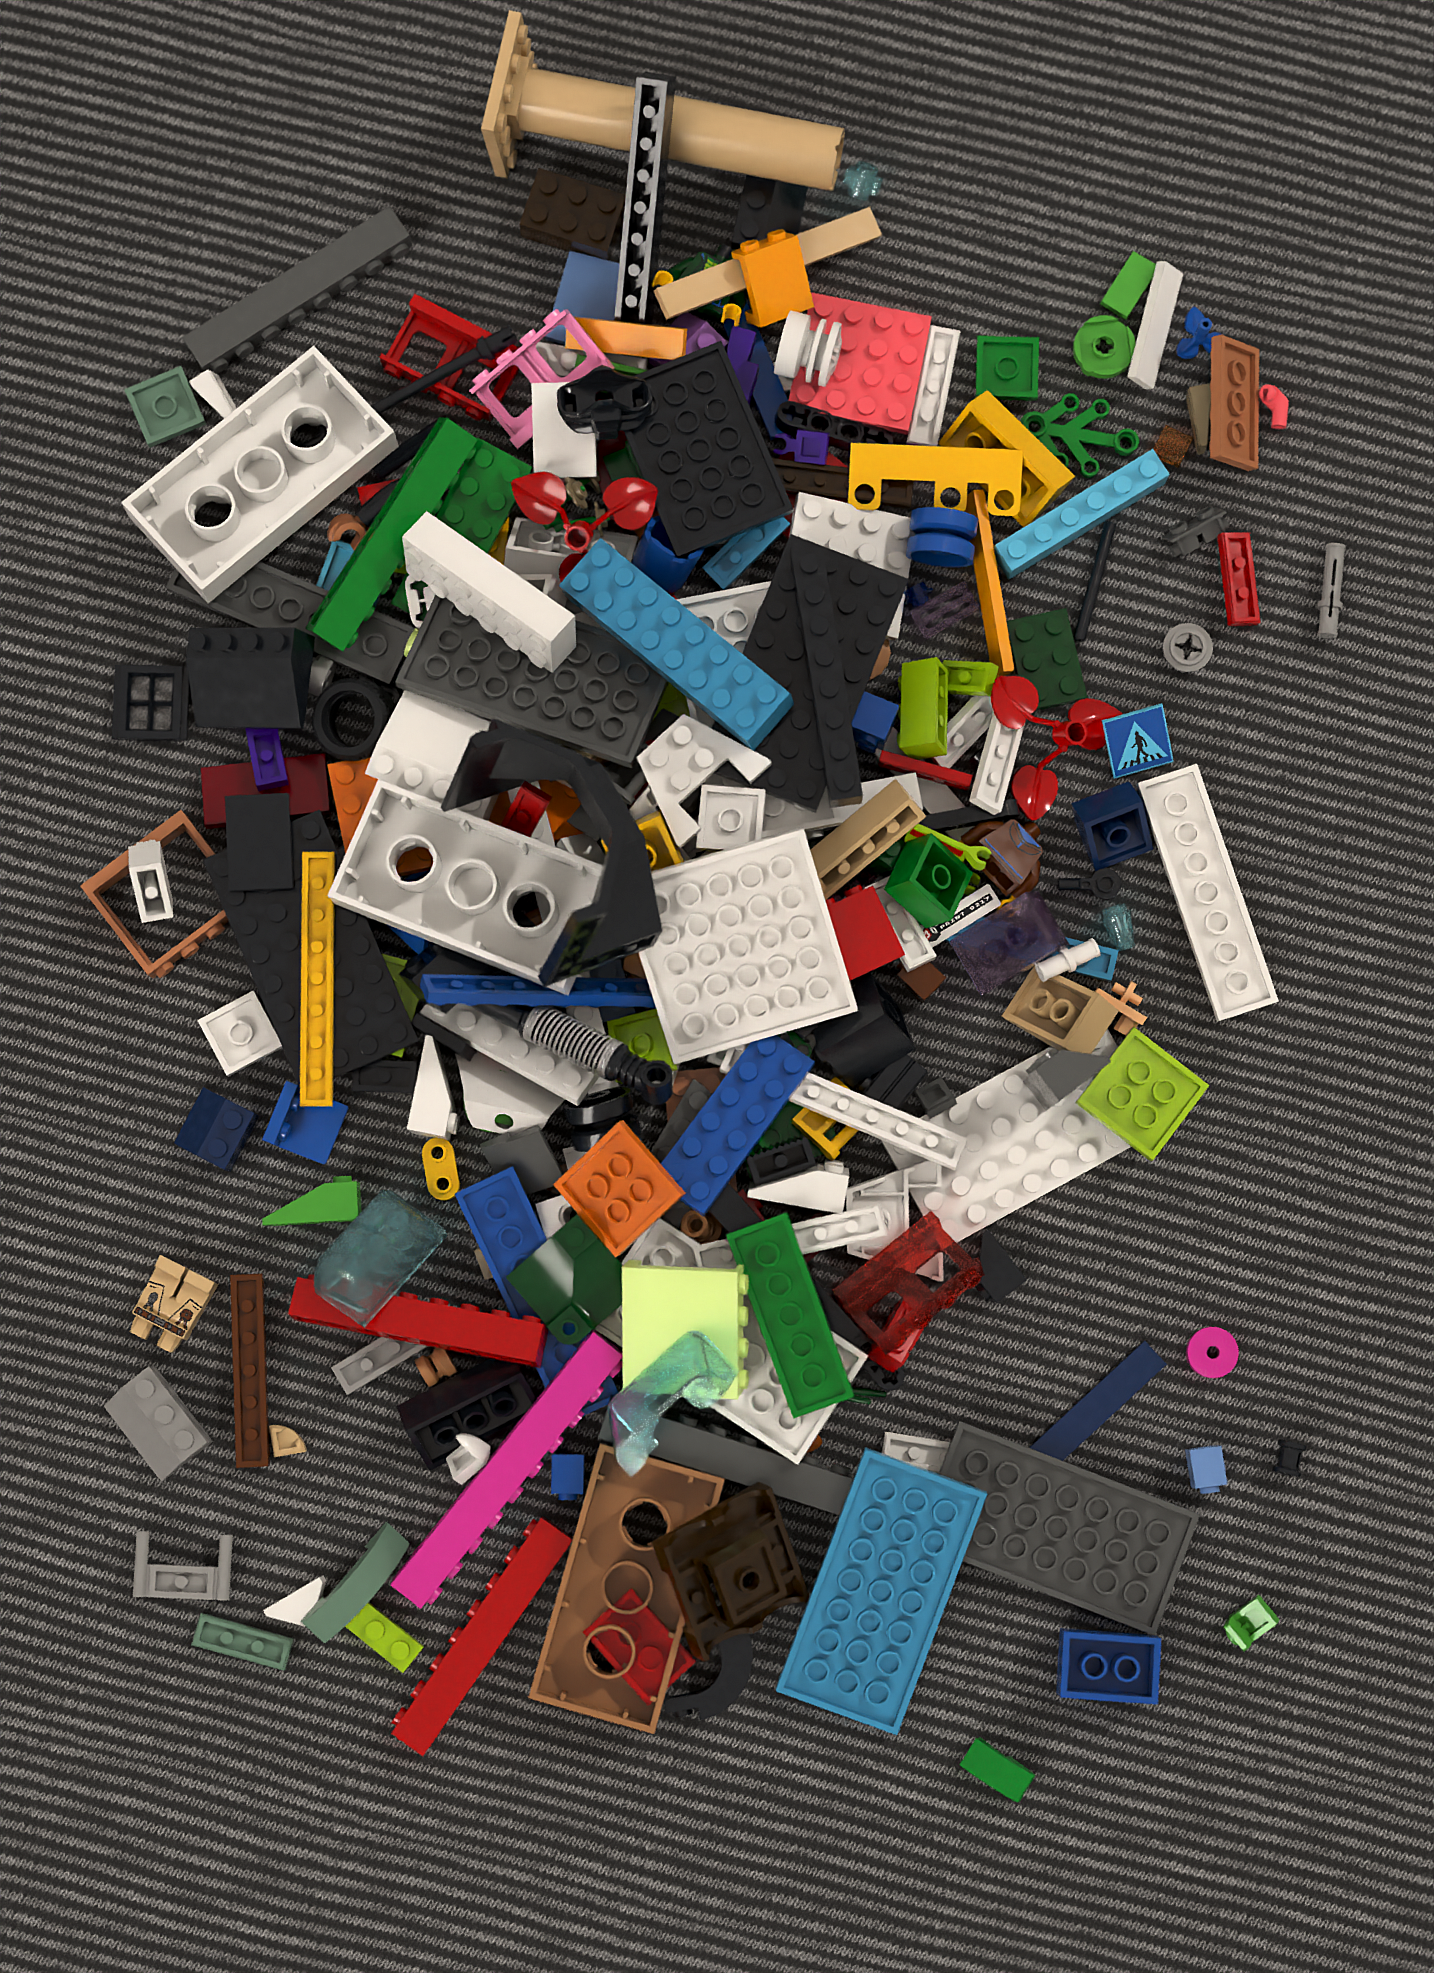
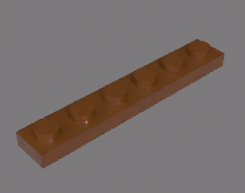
M264 1274L230 1275L236 1468L270 1466Z

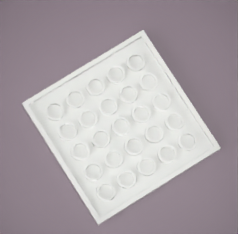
M804 827L651 872L662 932L655 945L640 951L639 955L674 1064L858 1011Z

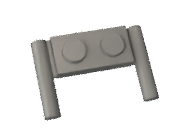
M136 1531L133 1597L229 1600L233 1535L220 1534L218 1567L148 1564L149 1531Z

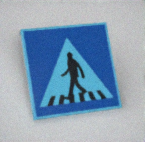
M1162 703L1102 720L1114 779L1174 762Z

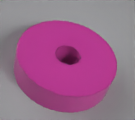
M1205 1327L1196 1331L1190 1337L1186 1346L1188 1364L1197 1374L1207 1378H1219L1227 1375L1235 1367L1239 1356L1238 1345L1234 1337L1219 1327ZM1211 1346L1215 1347L1218 1352L1217 1356L1213 1359L1207 1355V1349Z

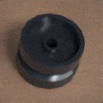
M616 1087L586 1094L578 1106L571 1102L564 1104L563 1110L567 1123L577 1126L570 1134L574 1150L577 1152H588L608 1131L622 1120L637 1137L641 1134L642 1130L638 1116L628 1113L635 1105L630 1088Z

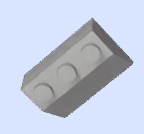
M148 1366L125 1384L104 1405V1408L161 1482L213 1442L155 1366Z

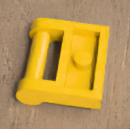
M836 1076L831 1080V1082L849 1089ZM805 1107L792 1119V1124L810 1139L831 1161L840 1154L839 1150L859 1131L846 1125L829 1141L824 1134L837 1122L836 1120Z

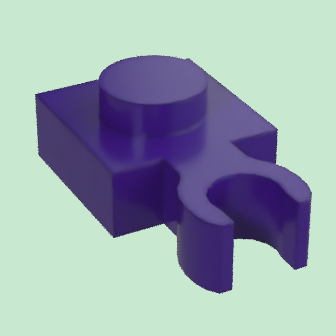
M799 429L797 430L796 438H792L786 433L776 434L775 438H783L786 441L785 449L775 448L774 452L776 454H786L790 451L795 452V462L825 465L827 464L830 433Z

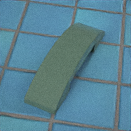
M385 1522L366 1544L365 1547L368 1550L326 1599L321 1597L300 1622L323 1643L329 1641L363 1609L382 1587L402 1559L410 1543L389 1523Z

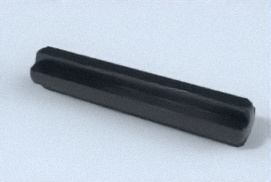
M438 419L404 441L372 469L377 477L380 479L385 478L414 458Z

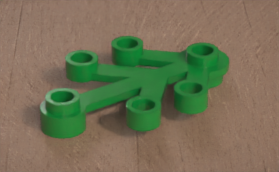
M1072 393L1064 395L1061 402L1043 414L1032 411L1026 413L1021 418L1020 422L1028 430V426L1032 423L1039 426L1040 430L1038 432H1030L1056 458L1062 459L1065 466L1068 467L1069 459L1067 455L1059 452L1050 437L1061 438L1080 464L1081 475L1087 479L1094 478L1097 475L1099 463L1089 456L1080 442L1114 448L1122 456L1133 454L1139 445V437L1131 429H1122L1116 435L1082 429L1095 419L1102 420L1107 417L1110 405L1104 399L1095 400L1089 409L1065 425L1053 424L1052 422L1064 413L1073 414L1077 411L1079 398ZM1068 399L1074 401L1075 407L1067 408L1064 401ZM1102 405L1105 408V412L1099 414L1095 411L1094 407ZM1120 441H1129L1131 447L1128 449L1122 448ZM1092 464L1095 467V471L1088 473L1085 471L1084 466Z

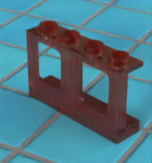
M930 1211L834 1288L833 1293L838 1305L887 1355L892 1350L902 1347L907 1338L916 1330L925 1328L931 1322L932 1317L942 1309L951 1307L957 1297L965 1290L974 1288L985 1274L980 1260L977 1257L973 1260L942 1229L939 1218ZM945 1252L962 1270L936 1291L932 1292L916 1276V1271L936 1254ZM896 1292L912 1310L883 1333L867 1316V1311L888 1293Z

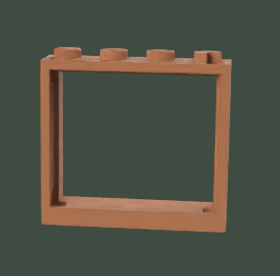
M182 810L178 811L139 841H160L161 848H163L184 831H187L206 858L216 854ZM128 850L80 885L143 970L151 978L156 976L162 978L174 969L173 963L182 956L184 959H187L195 954L200 948L198 944L207 937L211 940L220 935L225 930L223 925L229 922L225 911L222 910L153 963L101 895L130 873Z

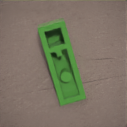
M352 1176L333 1177V1183H324L263 1218V1225L268 1227L362 1221L360 1183L352 1181Z

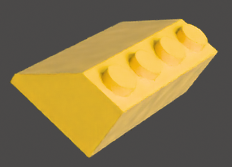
M988 390L967 404L938 442L941 447L1023 450L1020 511L1017 515L1012 516L1023 528L1032 523L1050 506L1075 477ZM979 483L988 492L989 483ZM1000 490L994 497L1005 510L1011 508L1014 504V496L1008 490Z

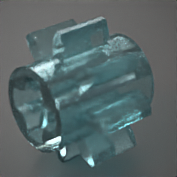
M858 161L855 167L850 165L849 169L846 170L842 183L849 185L847 190L849 195L857 199L868 200L870 194L875 196L876 192H879L883 178L877 176L878 168L876 166Z

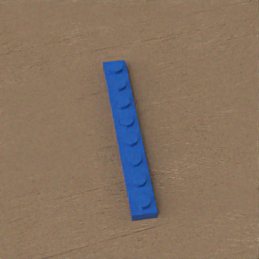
M422 974L420 982L426 1002L435 1005L465 1004L474 1006L477 1004H495L498 1006L527 1005L531 1007L557 1005L560 1007L589 1006L593 1008L618 1006L621 1008L649 1007L656 1009L648 981L644 978L576 977L569 995L543 987L519 976Z

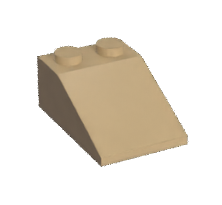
M1034 965L1002 1017L1058 1051L1067 1050L1091 1054L1115 1018L1118 1010L1099 993L1060 975L1042 982Z

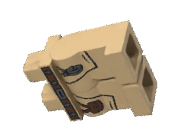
M160 1255L155 1264L156 1268L132 1312L136 1317L133 1320L130 1332L147 1340L154 1325L164 1329L157 1346L170 1353H174L183 1339H189L191 1331L197 1324L219 1284Z

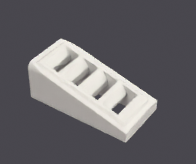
M207 369L189 381L191 386L223 418H226L237 409L220 377L211 370Z

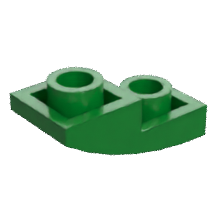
M982 1738L974 1740L960 1763V1766L1017 1803L1020 1802L1036 1776L1011 1756L1003 1755Z

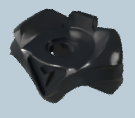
M604 365L596 367L585 376L569 382L557 390V408L567 426L576 433H596V437L599 440L616 439L618 431L632 430L639 427L645 420L652 403L651 385L649 382L619 373ZM602 391H607L613 396V399L595 401L596 395Z

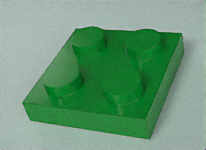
M977 335L975 398L988 390L997 400L1037 401L1039 337Z

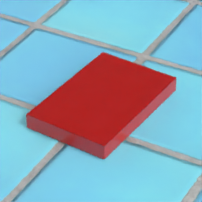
M631 1587L613 1606L618 1609L631 1610L640 1607L644 1601ZM648 1605L632 1614L618 1613L609 1607L583 1633L588 1637L594 1629L601 1625L615 1624L623 1627L631 1634L636 1647L635 1658L630 1669L621 1676L646 1705L649 1706L653 1702L650 1701L651 1695L658 1696L674 1638L668 1637L669 1629ZM607 1629V1631L597 1636L593 1635L590 1641L616 1671L620 1672L624 1669L622 1665L624 1663L628 1665L631 1660V1644H628L622 1632L615 1629ZM681 1643L678 1646L667 1688L696 1662L694 1657Z

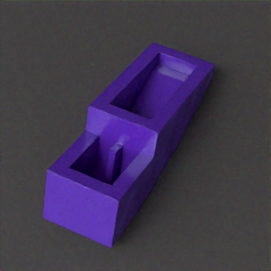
M732 325L727 355L746 400L750 405L759 376V364L750 362L756 344V332Z

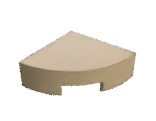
M282 1425L269 1426L274 1457L307 1451L303 1439L291 1428Z

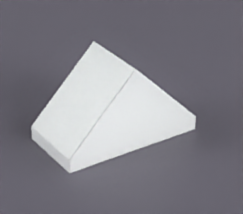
M324 1575L263 1610L265 1615L304 1626L300 1621L323 1595L326 1584Z

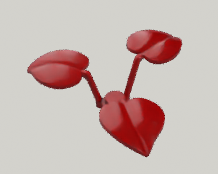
M546 471L535 472L515 478L511 482L513 495L518 506L531 521L548 525L555 520L557 512L561 515L564 523L563 528L567 530L564 536L565 543L570 549L579 553L568 555L561 563L559 568L560 582L565 579L588 553L586 547L593 539V530L612 515L616 524L621 528L635 530L643 527L654 513L658 495L657 487L649 481L636 477L620 478L610 483L603 493V502L610 510L592 524L582 520L571 524L565 509L561 507L567 498V491L563 481L557 475Z
M998 676L992 686L991 703L994 714L999 722L1007 728L1014 730L1022 728L1026 719L1030 722L1052 726V738L1059 745L1058 749L1039 762L1037 769L1031 765L1022 766L1012 777L1011 793L1013 799H1017L1018 807L1029 820L1034 821L1042 817L1049 810L1057 795V777L1054 772L1043 770L1044 766L1062 752H1066L1068 746L1079 745L1086 750L1100 749L1106 744L1102 720L1123 714L1108 703L1086 698L1076 701L1068 711L1069 721L1059 722L1058 720L1053 721L1035 717L1031 713L1038 707L1039 696L1032 682L1020 676Z

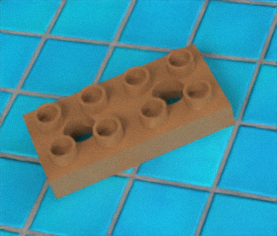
M600 1443L528 1698L648 1733H655L685 1620L669 1576L661 1570L652 1543L639 1545L633 1542V1538L628 1534L626 1526H623L624 1515L627 1510L631 1511L634 1507L643 1504V1502L654 1503L662 1513L664 1521H667V1531L665 1533L667 1534L718 1505L725 1478ZM631 1587L644 1601L640 1607L631 1610L618 1609L613 1606ZM648 1605L669 1629L668 1637L674 1638L658 1696L651 1695L650 1701L653 1702L649 1706L646 1705L621 1676L630 1669L635 1658L636 1647L631 1634L623 1627L615 1624L601 1625L594 1629L588 1637L583 1633L609 1607L618 1613L632 1614ZM607 1629H615L623 1633L622 1635L628 1644H631L632 1656L628 1665L626 1663L622 1665L624 1668L622 1671L617 1672L614 1669L610 1672L597 1667L591 1657V1653H588V1643L593 1635L597 1636L607 1631Z

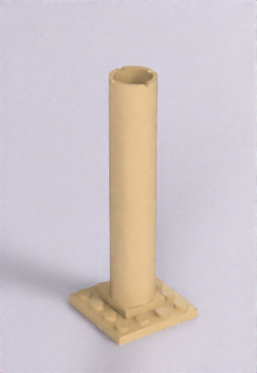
M509 10L481 126L495 176L507 178L509 169H514L517 160V150H514L516 139L523 140L524 132L630 152L636 88L537 69V64H534V51H531V39L527 37L528 26L524 25L522 13ZM674 95L668 159L833 191L838 176L836 169L840 167L845 129Z

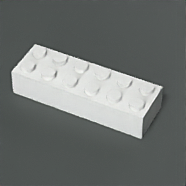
M426 511L402 536L406 571L414 580L425 582L438 597H446L455 604L462 614L473 616L486 631L490 633L495 632L501 636L513 650L519 649L528 655L530 661L537 667H544L553 673L576 648L574 614Z

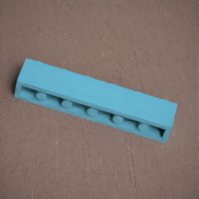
M1151 449L997 543L994 547L997 563L1008 580L1160 488L1166 483L1170 474L1155 451Z

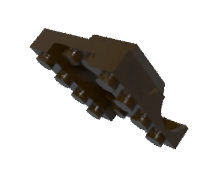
M761 1482L751 1485L651 1542L661 1570L669 1576L686 1625L682 1628L691 1653L703 1662L710 1659V1651L723 1640L744 1633L754 1634L763 1628V1620L774 1610L792 1603H806L809 1599V1593L772 1487ZM701 1562L708 1565L721 1601V1605L718 1607ZM752 1571L753 1579L751 1584L743 1587L742 1581L744 1576Z

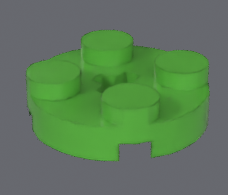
M1109 315L1095 316L1086 321L1077 332L1073 342V355L1076 363L1085 375L1107 379L1127 370L1132 360L1136 343L1132 330L1119 322V319ZM1101 340H1105L1107 345H1112V349L1108 350L1107 354H1102L1101 351L1096 349L1100 345Z

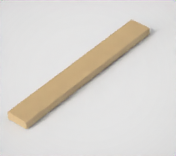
M867 207L797 235L804 265L808 266L878 239L882 233L871 208ZM731 259L658 287L654 290V293L666 320L747 288L740 261Z

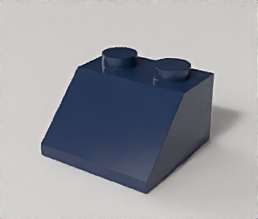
M1129 781L1071 803L1076 827L1095 872L1153 850L1143 801Z
M203 1087L174 1144L231 1172L259 1115Z

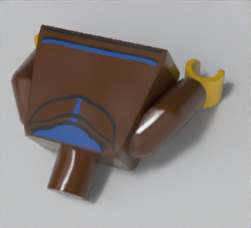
M1014 819L1005 824L1000 820L980 822L963 834L959 841L968 846H984L990 849L991 855L988 860L980 856L978 859L986 862V866L982 871L1005 896L1010 893L1012 894L1009 899H1001V905L996 908L998 911L1004 903H1010L1011 911L1005 916L1006 918L1016 914V904L1018 901L1023 902L1039 882L1041 863L1038 859L1043 853V849L1035 840L1040 836L1041 831L1031 821L1026 822L1023 826Z

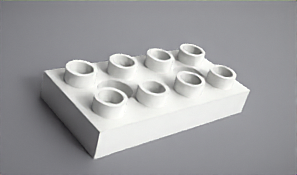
M313 346L121 503L129 518L201 597L209 603L399 446L394 430ZM307 423L312 426L322 424L327 428L325 438L316 446L301 448L291 443L293 432L303 424ZM207 502L229 503L232 506L228 518L217 526L204 527L195 523L197 511Z
M378 779L327 896L338 906L542 985L538 978L542 967L571 912L591 905L603 865L457 809L443 812L441 809L442 803ZM416 847L429 849L428 851L433 858L430 872L424 878L415 882L400 880L401 877L397 873L396 866L401 855ZM531 892L545 894L551 907L547 919L542 924L532 928L518 926L513 916V908L517 900ZM576 976L546 987L569 995Z

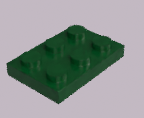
M1066 608L1006 621L1016 674L1032 682L1038 691L1039 704L1035 711L1075 703L1078 700L1088 698Z

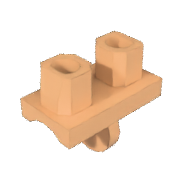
M1131 981L1127 988L1116 982L1111 990L1121 996L1119 1000L1097 987L1094 992L1099 993L1122 1013L1114 1026L1115 1030L1126 1036L1131 1028H1137L1138 1024H1144L1147 1017L1126 1005V1002L1130 1001L1139 1006L1143 999L1133 993L1137 985L1136 983Z

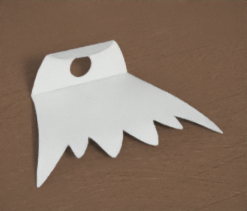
M478 1050L470 1062L455 1053L463 1086L466 1113L474 1128L500 1134L509 1132L511 1136L537 1125L542 1130L552 1113L565 1100ZM499 1114L509 1115L513 1119V1126L495 1123V1117Z

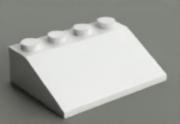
M404 690L375 746L365 774L442 803L470 737L479 731L487 732L491 721ZM499 794L455 809L488 821Z

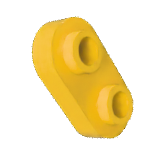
M432 1138L425 1143L422 1149L427 1187L434 1198L447 1201L454 1198V1193L460 1189L455 1152L451 1143L446 1139ZM436 1147L443 1149L444 1153L440 1159H435L432 1156V1151ZM442 1178L449 1181V1186L446 1190H440L437 1186L438 1181Z

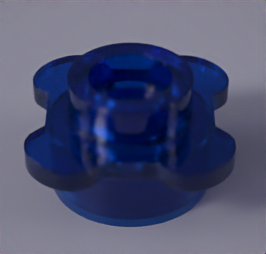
M921 582L904 591L906 600L904 607L911 604L913 608H916L930 600L928 595L933 591V588L928 589L925 582Z

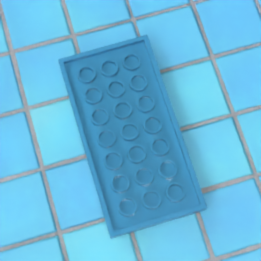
M865 1447L775 1687L776 1692L897 1735L975 1529L987 1492Z

